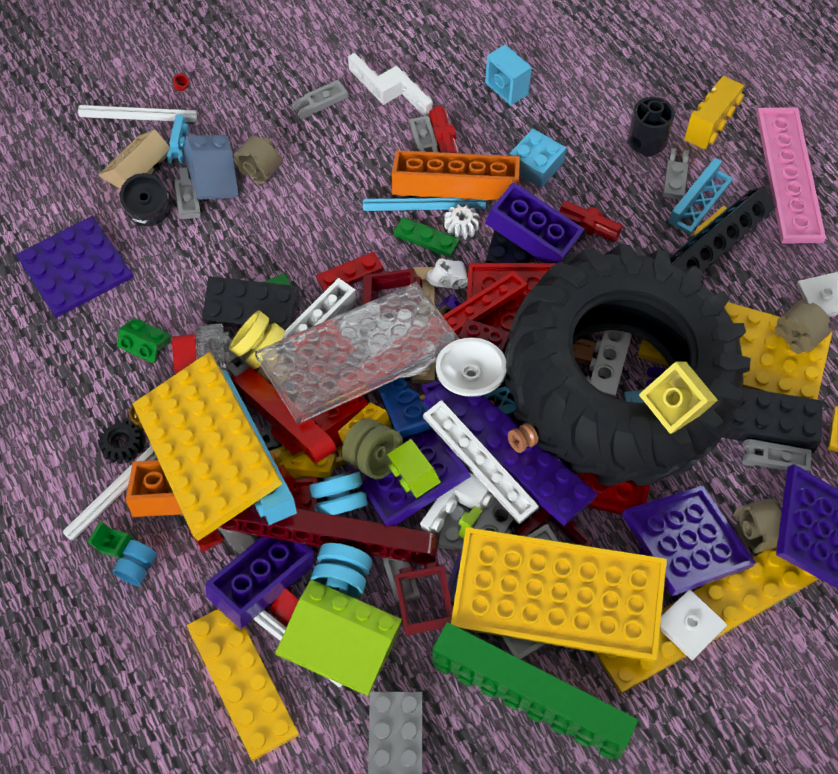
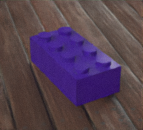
M514 182L491 208L485 224L543 263L557 264L563 262L584 231V228Z
M262 536L205 583L206 598L241 630L276 600L285 588L291 587L313 567L314 552L303 543Z

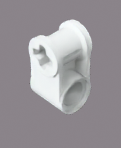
M439 259L434 269L429 270L426 274L427 281L435 287L457 290L459 289L458 287L461 289L468 285V274L462 261Z

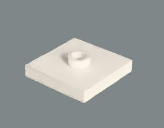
M838 272L797 282L796 286L803 300H806L805 303L809 305L812 302L817 304L826 312L828 317L838 315Z
M688 590L661 616L660 631L692 661L727 627V624L691 590Z

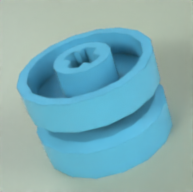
M360 472L348 475L343 473L324 478L322 482L308 485L312 498L316 499L325 496L328 498V500L319 502L314 506L315 512L335 515L368 505L365 492L359 491L350 494L349 491L363 484Z
M338 543L323 544L317 556L319 564L314 567L311 580L350 597H361L367 584L364 577L370 573L372 558L365 552L348 545Z

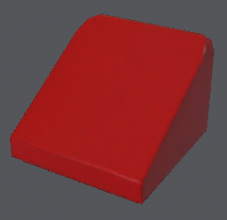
M217 529L199 541L194 538L202 553L224 541Z
M285 588L270 606L269 611L287 626L299 599Z

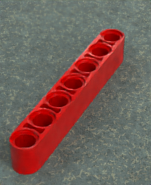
M251 367L231 379L239 395L312 462L317 464L336 451L333 440L326 432Z

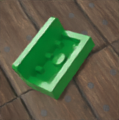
M134 318L119 328L117 347L154 364L157 361L158 351L171 342L172 335L160 328L146 324L140 319Z

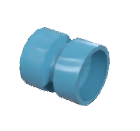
M130 540L123 551L125 557L118 560L112 572L130 584L141 586L148 574L146 568L152 567L158 554L147 545Z

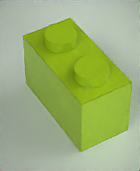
M412 439L387 454L391 461L388 467L395 477L400 475L402 479L399 482L406 493L411 490L413 495L418 498L441 483L434 468Z

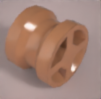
M524 423L519 429H513L508 432V440L511 447L516 452L521 453L526 450L527 446L532 447L538 443V435L532 425Z

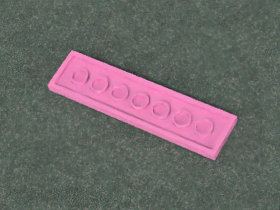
M798 107L758 108L756 114L773 202L776 207L775 213L781 244L824 243L826 236Z

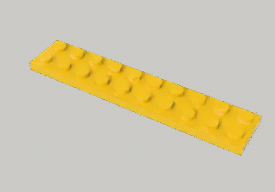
M777 547L753 557L756 563L752 568L708 583L693 591V593L727 624V627L715 638L717 639L817 581L819 578L777 556ZM676 602L662 609L661 616ZM661 631L656 662L594 652L620 694L686 657Z

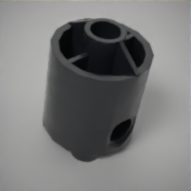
M645 97L636 103L627 137V143L633 150L645 157H651L664 150L667 146L675 116L673 106L668 101L659 97Z

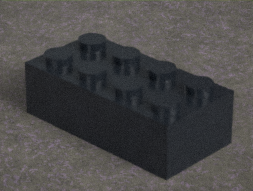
M208 276L202 320L208 325L218 323L219 326L241 328L256 311L260 310L269 318L268 325L276 323L286 330L296 320L300 291L296 286Z
M741 388L744 390L743 402L741 407L737 408L738 412L732 422V426L722 438L738 441L753 439L811 450V453L815 452L821 443L822 400Z

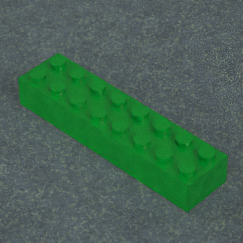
M448 622L433 647L432 663L435 664V668L441 673L448 674L450 672L458 676L457 679L467 686L473 684L481 688L480 691L490 698L497 696L504 700V704L513 710L522 709L528 713L527 716L530 719L539 723L542 720L551 725L553 731L561 735H565V733L572 735L578 744L584 747L591 745L597 748L599 754L609 760L614 758L619 760L639 720Z

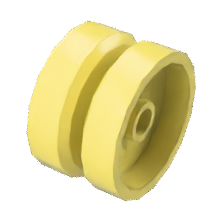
M260 310L256 311L243 324L228 348L237 357L245 355V363L253 369L260 367L271 356L285 333V330L276 323L268 325L269 318Z

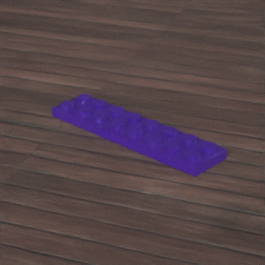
M441 384L425 396L424 403L430 408L442 400L524 491L562 525L565 526L596 498L598 493L549 451L542 450L537 444L532 447L527 446L526 450L521 453L516 452L509 443L508 432L513 429H519L520 426L484 395L462 396L451 392Z

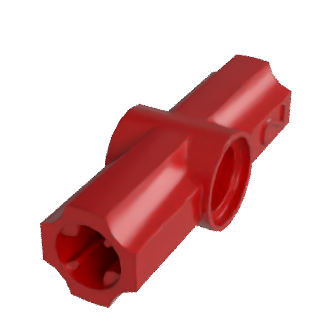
M441 106L434 107L429 111V118L439 152L459 153L456 145L454 125L450 124L446 108Z
M564 201L559 210L561 214L584 228L588 232L587 235L595 233L615 242L623 228L622 224L603 217L602 212L594 207L584 209Z

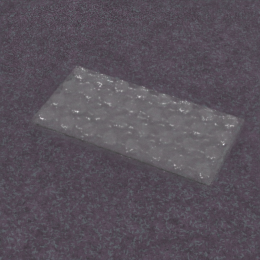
M415 282L255 351V357L296 423L299 424L436 362L440 351L449 343L460 338L420 285Z

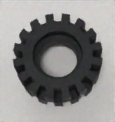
M115 419L116 424L110 421L108 422V428L106 426L102 427L104 433L99 432L98 436L100 439H98V444L106 459L109 458L110 462L114 463L116 460L118 464H122V460H125L128 463L130 462V457L133 459L137 458L136 452L138 454L141 453L140 447H143V438L138 427L132 421L129 423L127 419H123V423H121L120 419ZM126 435L129 437V443L124 447L115 448L112 446V442L117 436Z

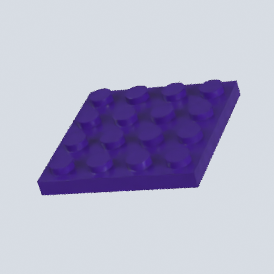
M93 215L16 254L55 318L133 278L132 272Z
M434 429L403 438V444L410 439L413 440L434 468L441 482L418 498L413 495L411 490L406 493L399 482L402 479L400 475L395 477L391 472L384 478L373 479L347 465L352 473L360 472L363 481L361 488L386 526L397 525L471 477L461 460Z
M795 464L788 466L776 555L838 589V489Z
M703 485L625 509L622 513L623 519L647 556L667 559L664 584L672 596L748 570L756 563Z

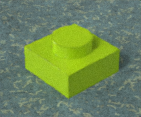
M474 506L470 513L465 512L458 523L461 526L458 534L459 537L464 539L466 527L473 528L483 510Z

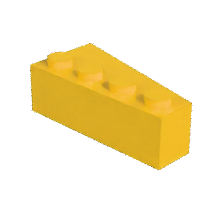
M722 76L713 87L711 93L709 92L706 95L704 102L698 105V110L692 112L684 140L704 150L707 149L709 144L713 145L718 137L717 132H722L725 128L727 117L731 118L736 110L735 105L741 104L744 98L742 92L745 85Z

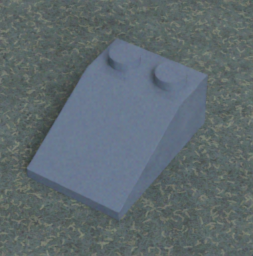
M227 135L186 136L183 156L197 199L238 197L232 149Z

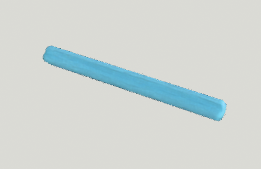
M441 197L363 199V210H449L450 207L456 208L458 204L461 207L467 204L469 209H486L487 200Z

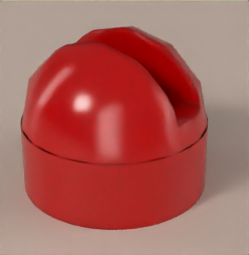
M176 74L173 78L174 89L179 92L185 91L189 85L188 77L184 74Z

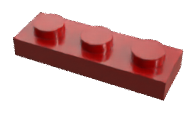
M371 252L317 274L316 279L323 292H325L338 278L348 285H352L363 280L364 275L381 273L384 271V268L375 252Z

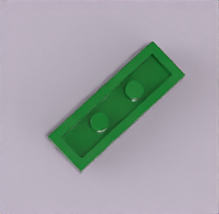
M404 216L394 230L395 237L448 258H452L460 243V238Z

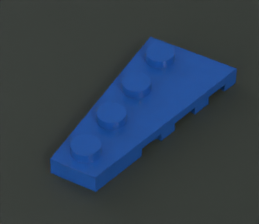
M391 377L376 387L393 429L399 432L402 438L433 429L423 418V414L431 408L420 399L419 394L415 390L412 391L408 387V383L403 378Z

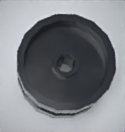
M141 173L131 176L124 182L119 194L120 203L132 222L148 227L155 226L166 219L171 208L170 197L159 178L152 174Z

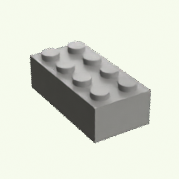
M370 692L368 774H422V692Z

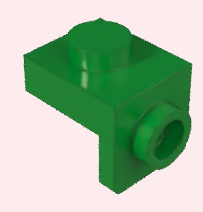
M99 522L88 539V543L100 553L120 559L124 555L123 551L130 540H133V537L129 533L113 530L105 523Z

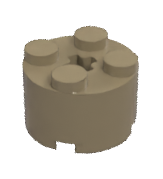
M251 136L234 153L233 161L237 169L245 177L248 174L254 177L253 182L264 184L280 167L283 158L272 147L273 143L269 138Z
M806 300L797 301L778 319L777 326L775 327L776 334L783 337L790 345L791 350L796 354L812 351L832 331V327L829 329L828 323L831 321L826 312L813 302L810 305L804 303Z
M763 499L740 506L735 510L734 518L738 517V524L734 525L735 531L746 549L753 550L751 553L756 554L777 547L781 510L780 504L776 499Z

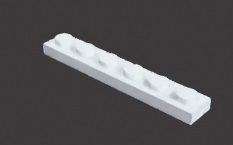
M442 400L423 414V418L519 524L538 509L539 506Z

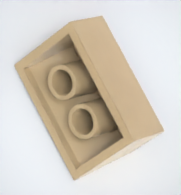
M155 129L138 135L98 175L121 189L124 182L131 176L141 173L151 174L154 171L153 166L167 158L166 153L170 150V146Z

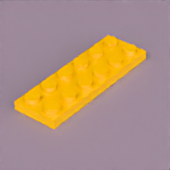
M219 609L186 625L252 761L299 736L245 627L240 630Z

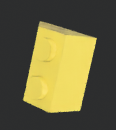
M675 362L639 394L670 434L695 420L718 401L687 362Z

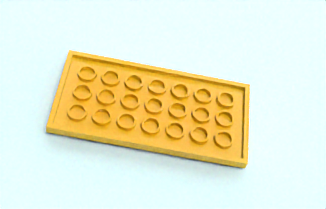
M728 302L724 308L733 323H744L746 333L739 339L742 356L751 358L750 371L743 373L742 387L817 400L832 332L812 351L796 354L791 350L790 345L783 337L778 336L775 332L779 316ZM642 339L637 357L669 366L662 354L653 345Z
M210 352L132 403L192 535L198 541L283 484L218 363Z
M466 527L451 624L465 631L656 662L667 559Z

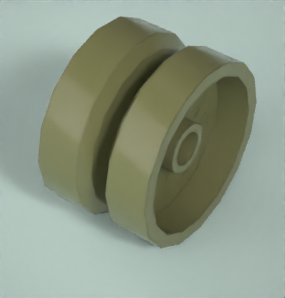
M372 418L361 419L352 426L344 439L342 447L343 459L347 465L373 479L384 478L391 473L388 467L391 461L387 454L401 446L403 438L399 432Z

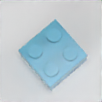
M505 44L487 55L485 83L509 105H513L529 94L532 67Z
M532 129L510 152L509 156H520L519 176L542 188L564 164L567 147Z

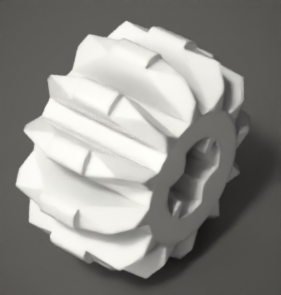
M458 204L456 208L450 207L449 212H446L444 227L450 235L455 234L457 238L463 236L466 240L467 234L473 237L475 231H478L480 217L476 213L475 208L469 209L467 204L464 207Z

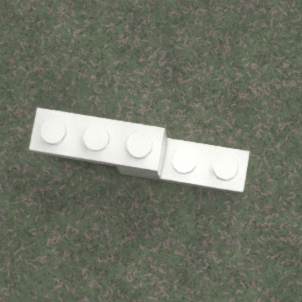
M355 53L348 56L349 70L383 105L403 94L423 116H429V111L432 110L433 106L432 99L421 91L418 84L413 83L409 79L406 72H402L395 66L378 76Z
M470 473V478L435 501L420 523L422 531L433 534L435 532L438 533L444 525L445 517L448 513L451 514L455 510L457 502L470 509L474 506L481 510H484L485 507L489 508L494 500L493 494L474 474Z

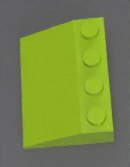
M310 580L298 601L275 655L369 696L400 634L402 619Z

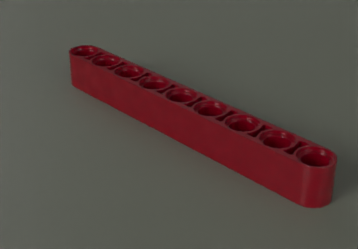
M255 503L220 526L222 529L319 547L327 543L344 544L359 549L371 556L422 565L436 561L438 537L430 532L391 525L386 526L385 524L296 509L297 514L269 525L265 516H259Z

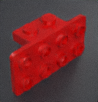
M335 386L332 390L317 398L300 411L326 432L333 440L336 448L343 444L338 431L353 416L364 409L368 402L364 397H360L350 404ZM275 427L271 429L272 436L291 455L301 452Z

